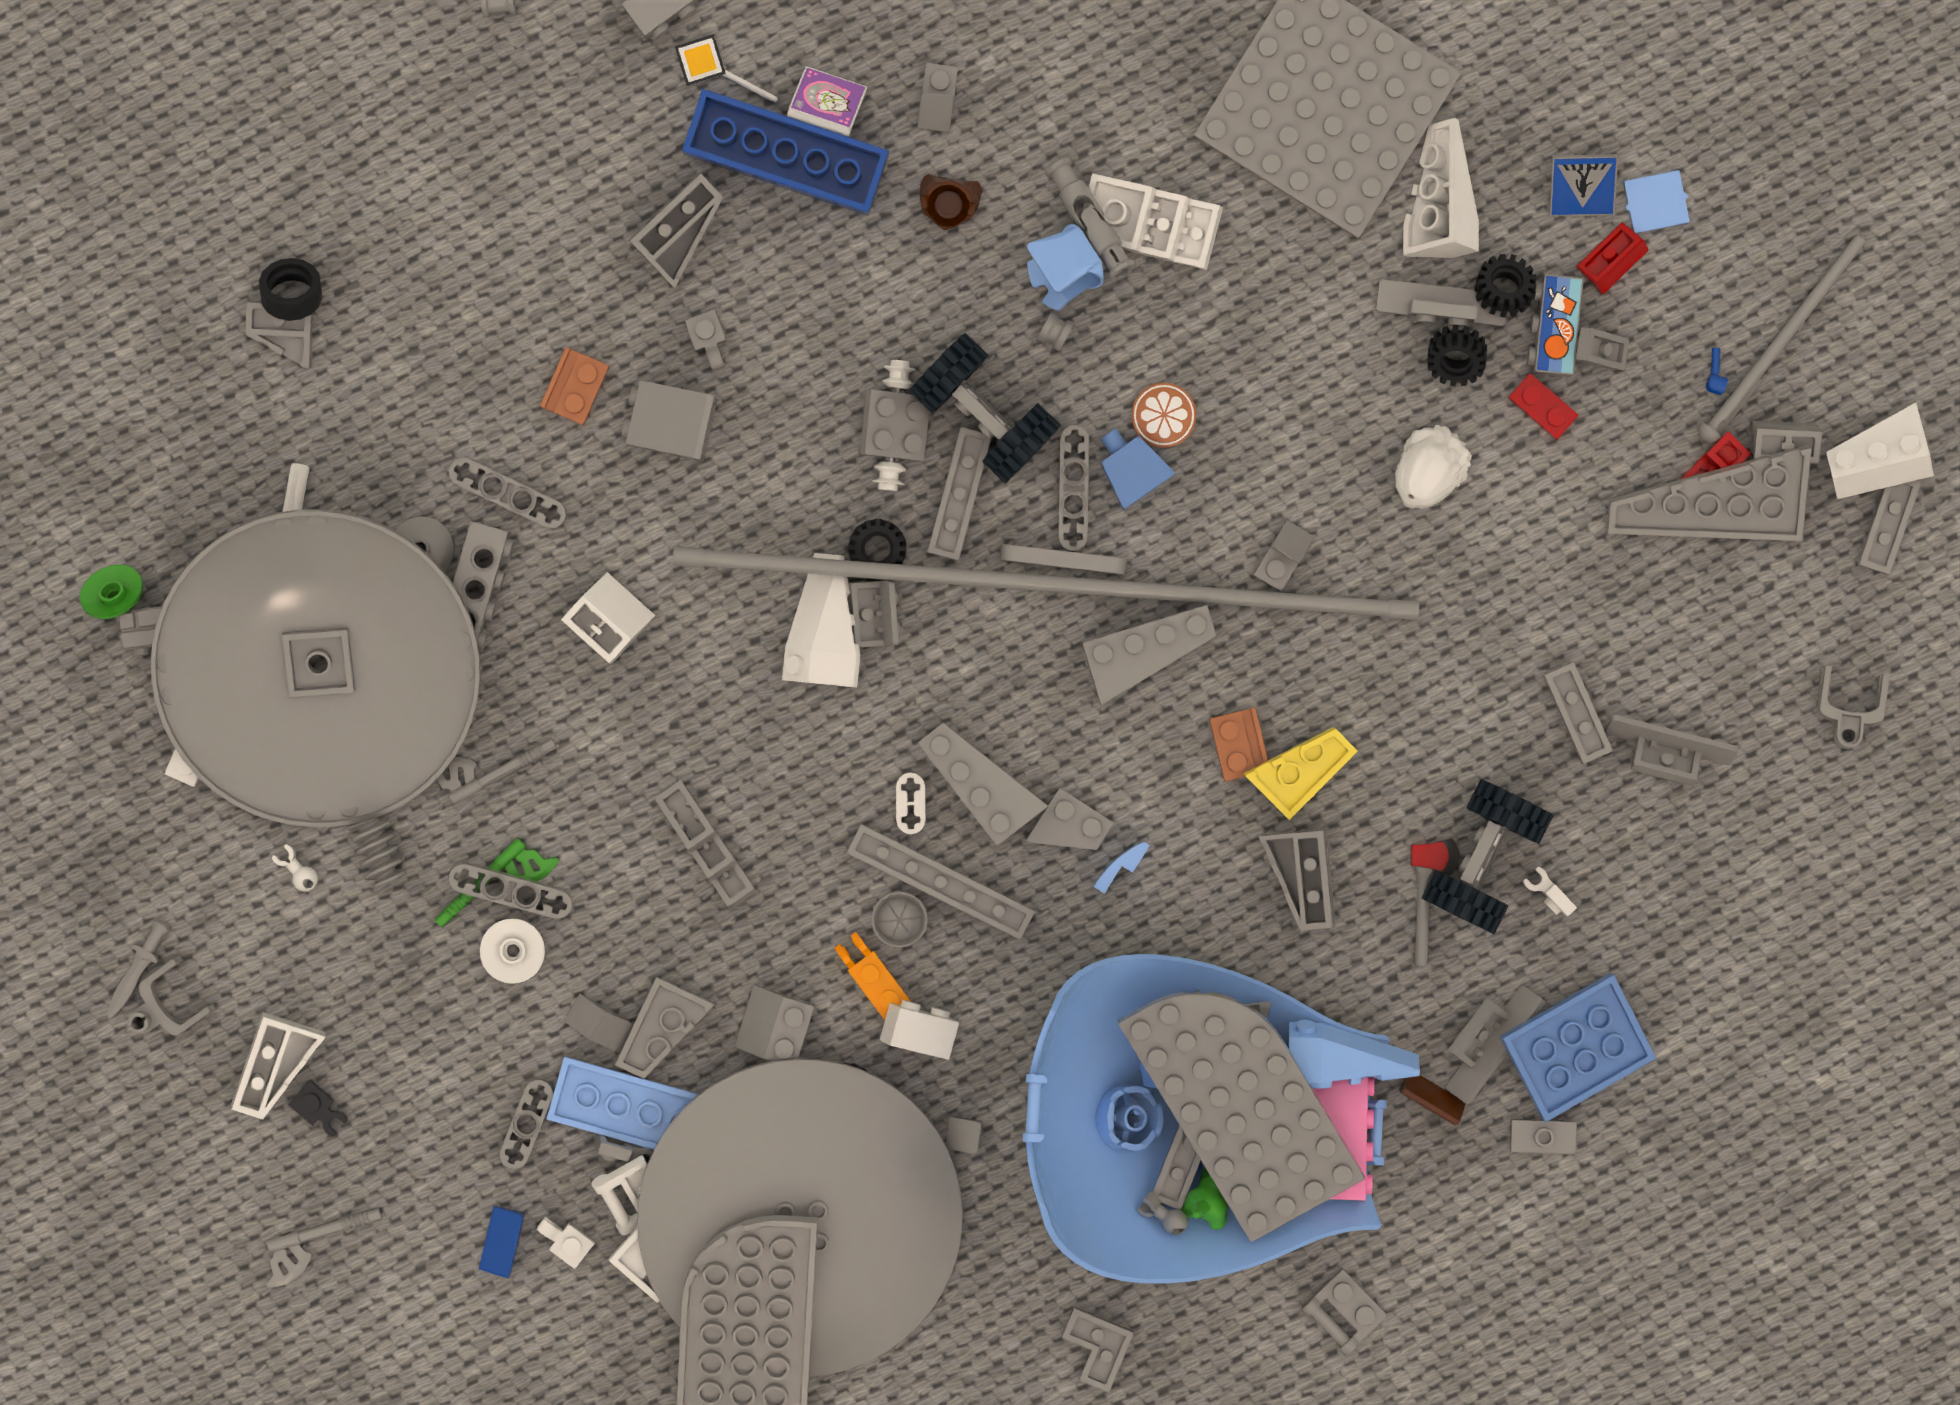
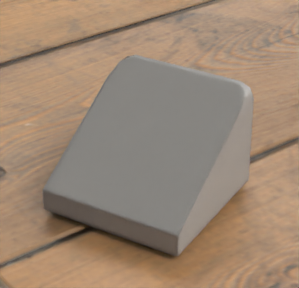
M949 1116L946 1139L947 1149L977 1155L982 1121Z

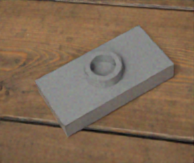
M1511 1119L1510 1152L1576 1154L1577 1122Z

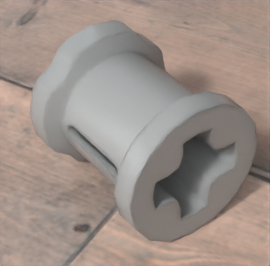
M480 0L483 18L489 17L492 13L510 12L511 15L516 14L515 0Z

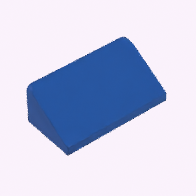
M493 1206L479 1265L480 1270L505 1278L511 1276L524 1222V1212Z

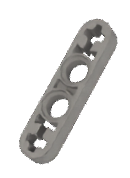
M1079 425L1068 426L1061 433L1059 457L1058 538L1059 543L1064 549L1074 552L1082 549L1087 543L1089 435ZM1074 430L1078 431V436L1084 437V443H1079L1077 446V454L1084 452V460L1076 457L1064 459V452L1071 454V443L1065 442V437L1071 436ZM1078 463L1081 465L1084 473L1080 480L1073 482L1066 478L1064 471L1068 464ZM1071 495L1080 497L1083 502V508L1077 514H1071L1064 508L1065 499ZM1063 517L1069 519L1083 517V525L1076 523V532L1082 534V540H1078L1076 546H1070L1069 540H1064V534L1070 532V523L1063 524Z
M458 458L450 465L449 477L459 487L549 529L559 528L566 521L567 511L564 505L549 496L468 458ZM467 463L470 465L469 471L478 476L480 469L485 471V474L479 480L477 490L472 488L476 481L469 478H464L462 482L458 480L459 474L455 472L458 466L464 467ZM490 477H497L502 482V491L498 495H488L484 489L485 482ZM520 491L528 492L532 498L531 505L524 510L516 508L513 501L516 493ZM538 497L544 499L540 504L547 509H551L553 505L558 507L557 513L561 515L559 520L553 519L551 523H547V516L537 511L536 518L530 515L537 507Z
M1002 544L1000 560L1118 575L1126 574L1127 559L1009 544Z
M458 862L449 871L450 886L459 893L553 919L564 918L572 909V900L569 893L559 887L469 862ZM463 869H467L468 876L478 879L479 872L484 873L480 880V891L474 890L475 882L465 881L464 885H459L458 878L454 877L455 873L461 874ZM493 877H498L504 882L502 892L496 895L488 893L485 888L487 880ZM523 886H530L535 890V898L529 903H522L517 899V891ZM541 890L547 891L545 898L555 900L557 895L562 896V901L566 904L565 907H559L558 911H553L552 904L544 901L542 902V908L536 907L541 898Z

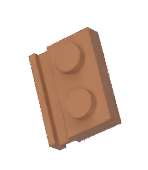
M565 347L540 407L584 426L610 366Z
M1255 707L1209 718L1225 782L1245 777L1243 773L1268 761Z

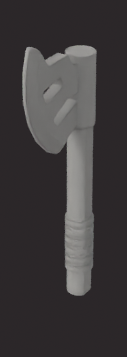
M551 738L480 778H475L477 763L463 757H454L447 766L451 779L446 780L443 772L437 780L442 789H449L451 791L449 796L455 805L521 767L529 765V763L538 760V758L540 759L557 747ZM459 768H463L465 785H462L461 781H459Z
M380 1209L361 1212L334 1222L267 1240L268 1251L270 1253L273 1252V1257L269 1260L273 1275L266 1283V1286L279 1287L289 1284L305 1271L311 1259V1252L304 1250L300 1245L301 1243L381 1220L382 1214ZM286 1248H289L298 1259L297 1263H294L287 1255ZM280 1262H283L288 1270V1273L285 1275L280 1268Z

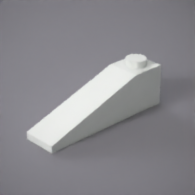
M1452 118L1428 126L1419 161L1420 165L1424 168L1421 182L1419 185H1413L1411 195L1417 196L1413 213L1406 214L1403 224L1404 256L1455 258L1479 251V219L1459 120Z
M814 553L813 558L845 560L843 555ZM807 575L785 647L782 680L857 688L860 650L859 644L854 643L852 626H855L854 615L849 612L847 600L850 594L848 577Z

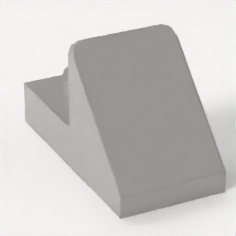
M926 63L917 128L950 133L958 67Z
M1581 327L1575 362L1624 371L1629 338L1593 328Z
M1286 520L1253 576L1281 592L1295 568L1303 559L1314 536Z

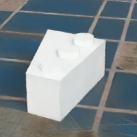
M1916 403L1826 452L1837 499L1934 476L1931 457Z
M263 1012L231 1103V1109L264 1119L299 1070L306 1064L312 1053L326 1038L325 1032Z

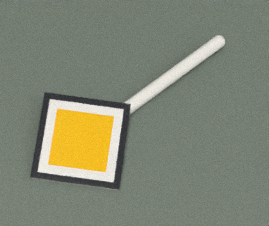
M714 34L675 46L687 86L722 75L774 103L778 101L776 96L725 70Z

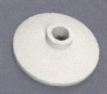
M511 918L495 923L486 931L480 944V958L484 968L493 978L504 983H521L530 979L538 972L545 957V945L541 934L533 925L521 919ZM511 944L517 945L520 950L519 954L515 957L510 956L507 951Z

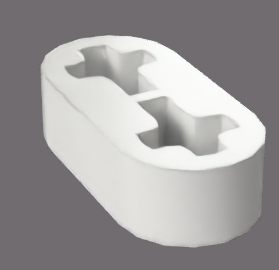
M910 772L902 775L897 781L896 821L901 831L906 834H915L921 831L925 825V783L921 776ZM907 778H914V783L920 784V790L914 792V802H908L907 791L901 790V784H906ZM908 805H914V815L920 816L921 819L920 823H915L914 829H908L907 823H902L901 821L902 817L907 816Z

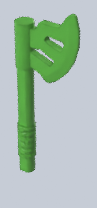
M517 837L488 868L498 871L505 868L509 874L539 881L555 868L559 860L556 857L544 859L535 849L526 850L527 846ZM514 858L521 862L524 874H519L513 862ZM533 859L540 867V870L534 871L529 860ZM484 873L473 881L476 883L474 890L480 891V880ZM490 878L489 880H487L485 886H486L493 878ZM460 893L435 921L443 928L474 896Z

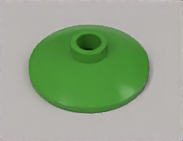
M127 565L104 567L91 575L84 583L80 592L81 606L88 615L94 618L110 619L120 616L129 611L141 597L143 591L142 578L134 568Z

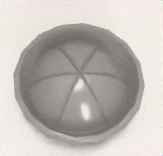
M898 891L885 895L877 902L873 908L871 922L873 931L879 940L888 946L903 948L909 947L921 939L926 932L928 917L926 908L920 899L911 893Z

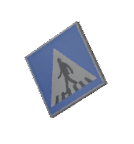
M1618 154L1552 155L1550 217L1615 215Z

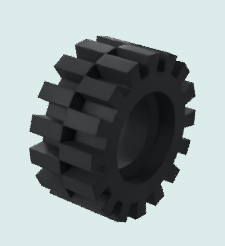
M1500 254L1498 261L1495 256L1489 258L1488 263L1485 261L1479 270L1474 291L1477 292L1476 299L1477 302L1482 300L1481 307L1484 310L1488 306L1491 307L1489 313L1495 315L1497 310L1501 311L1500 317H1506L1507 312H1510L1511 317L1517 316L1518 310L1521 313L1524 312L1527 305L1529 306L1536 288V274L1532 275L1533 268L1531 265L1525 268L1526 260L1521 258L1519 263L1516 262L1517 255L1511 254L1510 259H1506L1505 254ZM1497 278H1507L1515 282L1518 289L1514 293H1503L1494 287L1493 281Z
M1453 325L1451 331L1446 326L1442 328V334L1439 331L1434 333V338H1431L1429 341L1427 367L1429 371H1432V376L1435 379L1440 376V383L1445 384L1449 380L1450 386L1456 387V382H1460L1462 387L1467 386L1468 379L1471 383L1477 381V376L1481 378L1486 367L1487 345H1485L1483 336L1479 338L1477 330L1469 333L1470 327L1464 325L1463 330H1459V325ZM1452 351H1460L1467 354L1469 358L1453 360L1445 354Z
M882 519L868 520L856 527L850 536L848 552L851 561L903 564L906 557V540L901 530L892 522ZM873 536H882L890 544V553L882 561H873L865 553V544Z

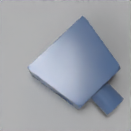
M1115 428L1100 439L1111 454L1101 462V466L1123 510L1175 474L1139 436L1127 444L1117 428Z

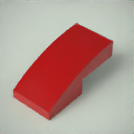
M1728 431L1679 480L1743 463L1751 453Z

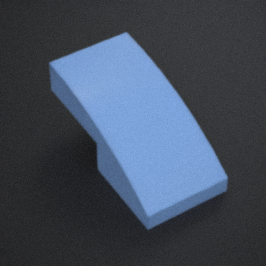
M1142 841L1121 853L1099 875L1093 887L1105 894L1121 866L1133 873L1150 845Z

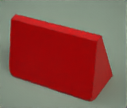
M1621 222L1576 268L1601 294H1604L1649 249L1640 236Z

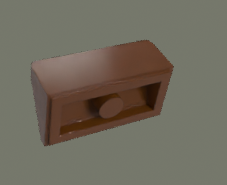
M1421 1075L1405 1078L1399 1088L1401 1094L1454 1126L1459 1124L1465 1108V1103Z

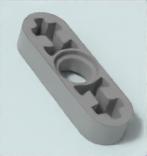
M535 1079L525 1087L500 1150V1160L509 1169L523 1167L530 1158L554 1094L553 1086L545 1079ZM539 1085L545 1087L544 1093L548 1095L547 1099L542 1098L536 1109H543L541 1115L535 1110L523 1108L524 1103H527L529 1106L532 1105L534 1095L530 1093L531 1088L537 1089ZM522 1115H531L535 1119L536 1128L533 1132L524 1133L519 1129L518 1120ZM512 1133L519 1138L531 1140L529 1145L525 1142L522 1143L519 1153L524 1155L523 1159H517L515 1163L509 1161L510 1155L506 1153L507 1149L515 1147L518 1140L511 1138Z

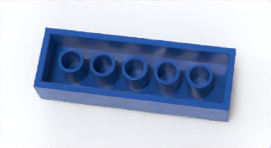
M703 88L682 149L683 154L866 216L870 214L889 157V150Z

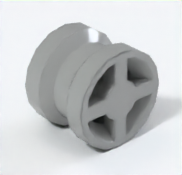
M1051 311L1037 340L1042 343L1047 341L1053 344L1054 349L1060 351L1074 322L1070 320L1063 321L1058 318L1057 313Z

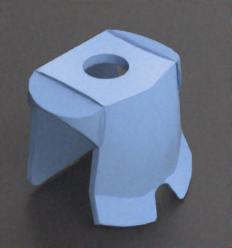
M1075 224L1067 225L1063 232L1030 242L1027 245V250L1033 258L1027 262L1031 284L1034 288L1044 285L1047 287L1048 293L1043 299V303L1049 308L1060 311L1069 301L1084 290L1098 288L1103 284L1102 261L1079 226Z

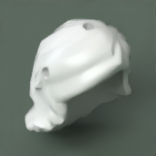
M1435 425L1434 428L1415 430L1412 432L1411 437L1407 439L1403 449L1404 452L1401 454L1402 458L1395 472L1396 489L1405 507L1429 508L1449 496L1455 487H1459L1460 483L1466 480L1468 468L1471 466L1470 460L1472 455L1466 448L1467 443L1460 441L1458 434L1451 433L1448 427Z

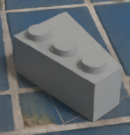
M698 173L647 221L629 241L673 288H676L680 277L724 197L701 173Z
M1327 829L1262 834L1258 836L1268 855L1273 871L1280 882L1284 896L1300 931L1327 929L1336 926Z

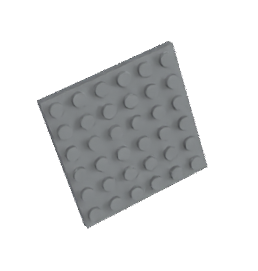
M1278 0L1198 127L1194 137L1358 239L1460 77L1461 72L1346 0Z

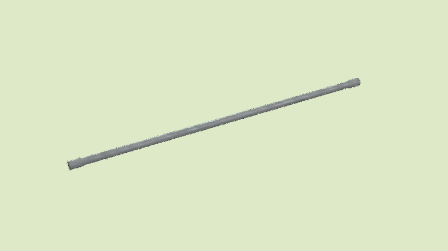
M674 546L673 566H709L1385 616L1390 619L1418 620L1420 607L1419 601L1397 599L1375 600L714 551Z

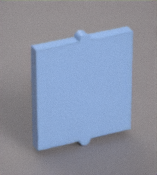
M1680 170L1623 181L1628 203L1625 209L1630 213L1632 228L1635 233L1690 223L1685 200L1688 198V194L1684 193Z

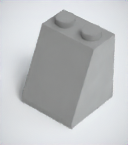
M640 380L638 387H632L629 405L634 406L631 419L625 418L621 437L627 438L625 444L628 446L704 462L718 399L710 394Z

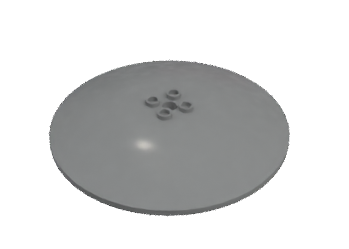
M304 509L270 514L237 526L209 544L187 565L169 592L156 623L151 651V681L155 704L171 743L194 774L214 792L241 809L271 821L304 827H336L367 821L399 808L427 789L444 772L460 749L473 720L479 694L480 655L471 617L461 595L446 573L419 546L389 527L365 517L340 511ZM313 655H322L327 659L328 666L323 670H316L310 665L309 659Z
M792 1058L769 1061L734 1072L702 1091L677 1114L657 1142L647 1163L638 1200L637 1229L639 1248L650 1284L664 1309L680 1327L682 1294L686 1276L698 1253L716 1235L737 1223L756 1217L770 1215L818 1217L809 1377H816L846 1371L865 1364L889 1351L920 1325L935 1306L952 1274L961 1240L963 1211L959 1182L948 1149L931 1121L910 1098L893 1085L860 1068L829 1060Z

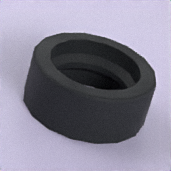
M296 258L280 259L266 267L259 278L262 306L268 314L277 319L287 321L301 320L312 315L320 306L323 298L320 274L312 264L305 260ZM295 280L310 286V289L305 294L295 298H282L271 292L278 284L285 281Z

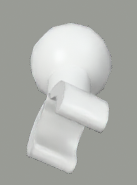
M285 844L284 848L289 852L288 859L290 863L288 861H281L278 856L274 855L272 860L277 865L286 867L292 873L295 888L302 892L311 891L317 885V873L311 867L302 866L296 859L295 849L291 845ZM309 880L313 882V886L311 888H308L307 882Z

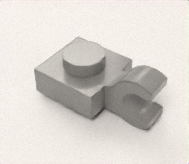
M716 310L686 319L685 323L695 351L706 350L712 370L724 367L725 364L718 344L726 342V338Z
M598 1134L595 1142L597 1154L601 1155L603 1159L615 1163L619 1162V1160L629 1162V1160L632 1161L642 1154L651 1156L653 1153V1149Z

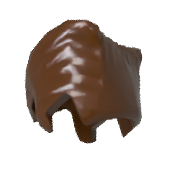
M930 174L923 177L920 183L922 212L943 230L955 228L964 222H968L976 213L982 194L981 185L978 181L950 179Z

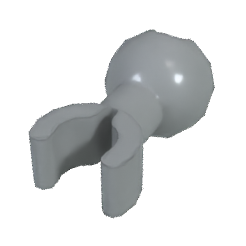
M1151 1191L1148 1192L1137 1209L1138 1213L1145 1217L1155 1216L1161 1220L1164 1229L1170 1234L1180 1235L1187 1229L1188 1219L1185 1213L1177 1209L1168 1210L1161 1205L1159 1197Z

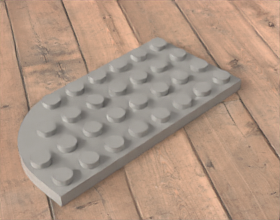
M1180 992L1158 998L1118 1020L1120 1028L1250 1242L1257 1240L1365 1179V1175L1275 1027L1257 1010L1234 1000L1233 997L1219 993Z
M770 1215L748 1219L716 1235L698 1253L686 1276L682 1294L677 1405H807L818 1217Z

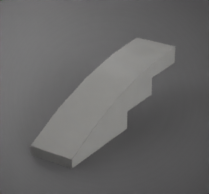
M681 780L654 798L686 848L691 852L730 910L757 892L725 842Z

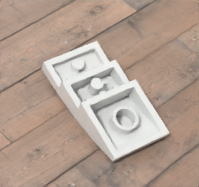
M1092 173L1088 188L1104 213V221L1116 231L1121 239L1123 250L1207 270L1223 210L1222 206L1157 190L1150 186ZM1084 203L1083 210L1095 207L1090 203ZM1082 230L1087 240H1089L1087 230L1085 232Z

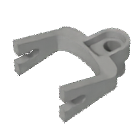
M1824 666V668L1820 669L1818 714L1824 719L1836 722L1835 744L1840 748L1852 749L1861 743L1864 725H1874L1884 719L1890 673H1883L1878 676L1876 709L1871 712L1856 713L1837 709L1828 702L1832 666ZM1844 731L1849 733L1851 737L1850 742L1843 739L1842 734Z
M181 956L173 958L140 982L139 991L145 1003L134 1010L128 1018L127 1024L128 1027L132 1028L131 1031L133 1033L145 1034L161 1025L169 1034L177 1036L217 1009L213 1003L183 1023L173 1018L164 1008L156 994L155 981L184 960ZM138 1017L146 1018L144 1026L138 1024Z

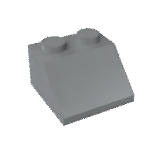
M753 985L734 1047L768 1061L799 1058L815 1004Z

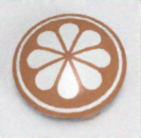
M1157 383L1147 387L1137 396L1132 407L1134 430L1142 440L1155 447L1166 448L1180 444L1191 434L1196 423V408L1192 398L1184 389L1171 383Z

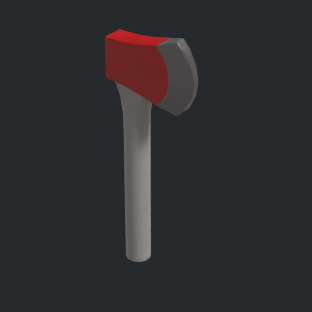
M1452 838L1428 844H1411L1410 865L1415 866L1418 879L1415 965L1427 966L1430 903L1421 899L1435 869L1451 875L1456 869L1459 861V851Z

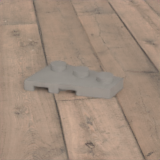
M656 977L615 1066L645 1079L715 1003L660 977Z

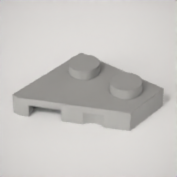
M246 302L245 335L257 342L263 343L280 355L288 357L300 366L311 368L313 314L301 320H281L268 314L261 302Z
M1059 788L1026 841L1035 844L1097 850L1114 822Z

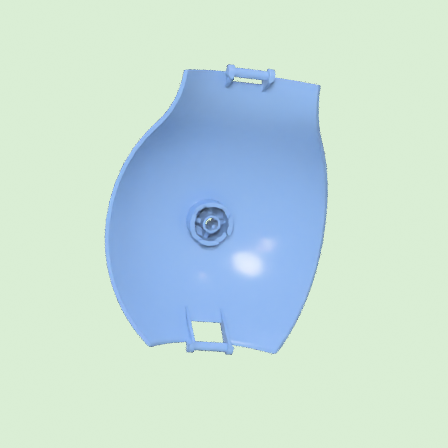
M1156 954L1121 955L1103 959L1079 970L1065 982L1055 997L1036 1045L1030 1074H1026L1025 1083H1028L1026 1133H1023V1142H1026L1030 1177L1036 1201L1049 1236L1060 1251L1074 1263L1101 1276L1135 1283H1178L1219 1277L1249 1269L1332 1235L1358 1230H1378L1382 1224L1376 1212L1371 1194H1366L1365 1202L1358 1200H1327L1253 1242H1250L1229 1205L1227 1212L1228 1222L1223 1228L1219 1230L1211 1229L1206 1220L1192 1217L1188 1219L1187 1229L1180 1235L1168 1233L1164 1229L1162 1221L1155 1216L1145 1217L1138 1213L1137 1209L1142 1204L1143 1199L1154 1188L1179 1123L1159 1090L1143 1086L1142 1074L1138 1068L1139 1057L1120 1028L1118 1020L1158 998L1180 992L1195 993V991L1199 990L1201 993L1213 992L1233 997L1234 1000L1242 1004L1262 1001L1271 1002L1267 1020L1275 1027L1288 1049L1289 1022H1297L1304 1019L1314 1021L1315 1023L1331 1025L1385 1044H1389L1390 1039L1385 1035L1360 1031L1338 1023L1263 982L1229 969L1192 959ZM1368 1096V1108L1374 1109V1127L1369 1131V1142H1373V1162H1366V1175H1368L1367 1165L1384 1166L1385 1157H1381L1383 1109H1387V1100H1370V1096ZM1203 1163L1199 1164L1188 1193L1198 1187L1200 1175L1204 1168ZM1161 1203V1205L1167 1208L1168 1210L1176 1209Z

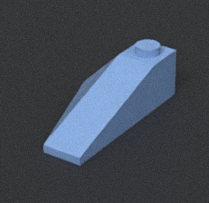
M1306 1019L1289 1022V1051L1312 1088L1332 1087V1081L1348 1079L1349 1084L1353 1085L1361 1084V1079L1371 1076L1384 1081L1415 1077L1420 1074L1419 1054L1324 1023H1315Z

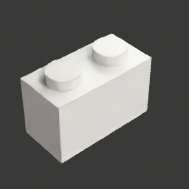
M902 1000L901 1005L889 1003L880 1041L890 1046L949 1060L959 1026L958 1021L949 1018V1011L934 1007L931 1008L930 1012L920 1010V1004Z

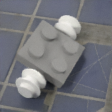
M891 360L890 366H884L890 373L889 378L882 380V382L888 388H894L891 389V392L873 389L866 390L860 454L884 457V461H887L874 465V468L880 471L879 478L872 480V482L879 483V490L897 491L898 485H905L898 480L899 473L906 471L900 463H894L898 462V459L911 461L925 460L929 410L912 394H905V391L901 390H907L915 384L908 379L909 373L916 371L915 368H910L909 361Z

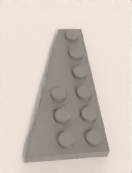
M1808 444L1609 499L1607 532L1608 534L1802 541L1812 447Z

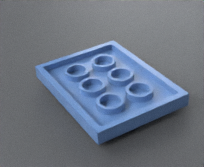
M1611 973L1499 1036L1541 1119L1545 1122L1656 1059L1619 983Z

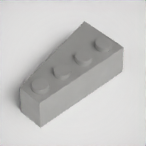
M1201 606L1083 642L1082 647L1100 705H1103L1216 637L1208 606Z
M944 723L917 742L997 846L1048 807L1046 803Z

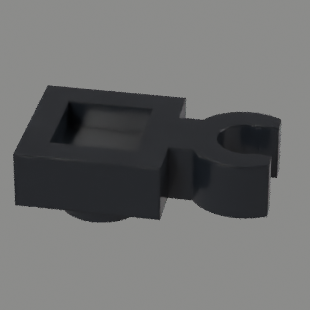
M311 1079L288 1104L312 1126L318 1120L322 1121L324 1131L330 1136H335L337 1133L330 1125L333 1118H338L344 1124L348 1121L347 1116L343 1112L332 1111L329 1108L335 1100Z

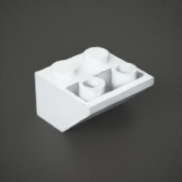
M607 572L577 601L561 620L609 664H613L656 615Z

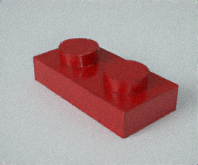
M1531 373L1524 378L1508 397L1509 400L1555 440H1558L1579 416Z

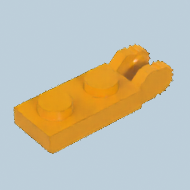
M855 932L851 935L852 942L864 954L865 957L855 964L844 946L839 944L834 949L849 968L847 971L885 1020L889 1003L901 1005L902 1000L912 1001L874 950L871 952L859 934Z

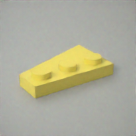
M1332 727L1243 773V775L1290 820L1358 751L1336 728Z

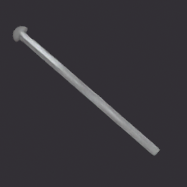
M1859 235L1854 236L1707 425L1703 422L1700 424L1699 434L1704 441L1714 443L1722 438L1720 436L1763 381L1760 379L1793 335L1802 329L1805 320L1864 246L1866 241Z

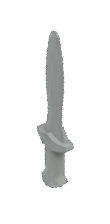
M156 920L152 922L153 929L143 946L132 945L131 948L136 950L135 958L129 971L122 978L113 994L107 1012L109 1018L114 1017L129 1000L145 968L151 962L156 964L160 962L154 952L163 936L170 932L169 925L165 921Z

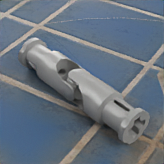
M1067 157L1056 161L1045 171L1046 176L1054 180L1060 190L1059 197L1075 223L1084 232L1087 230L1089 243L1110 271V279L1114 281L1126 276L1136 267L1135 262L1128 259L1121 247L1122 241L1116 231L1104 221V213L1084 180H1079L1071 167L1073 163L1071 159ZM1090 203L1095 207L1083 210L1079 218L1076 215V208L1080 204Z

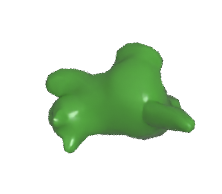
M1204 1166L1198 1187L1192 1189L1187 1194L1181 1211L1185 1213L1187 1219L1194 1217L1195 1219L1206 1220L1211 1229L1219 1230L1226 1226L1228 1222V1204Z

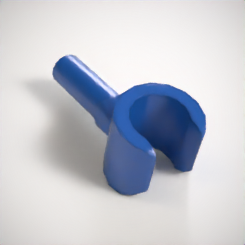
M1712 348V366L1707 379L1706 389L1711 393L1722 395L1725 392L1728 378L1718 375L1720 371V348Z

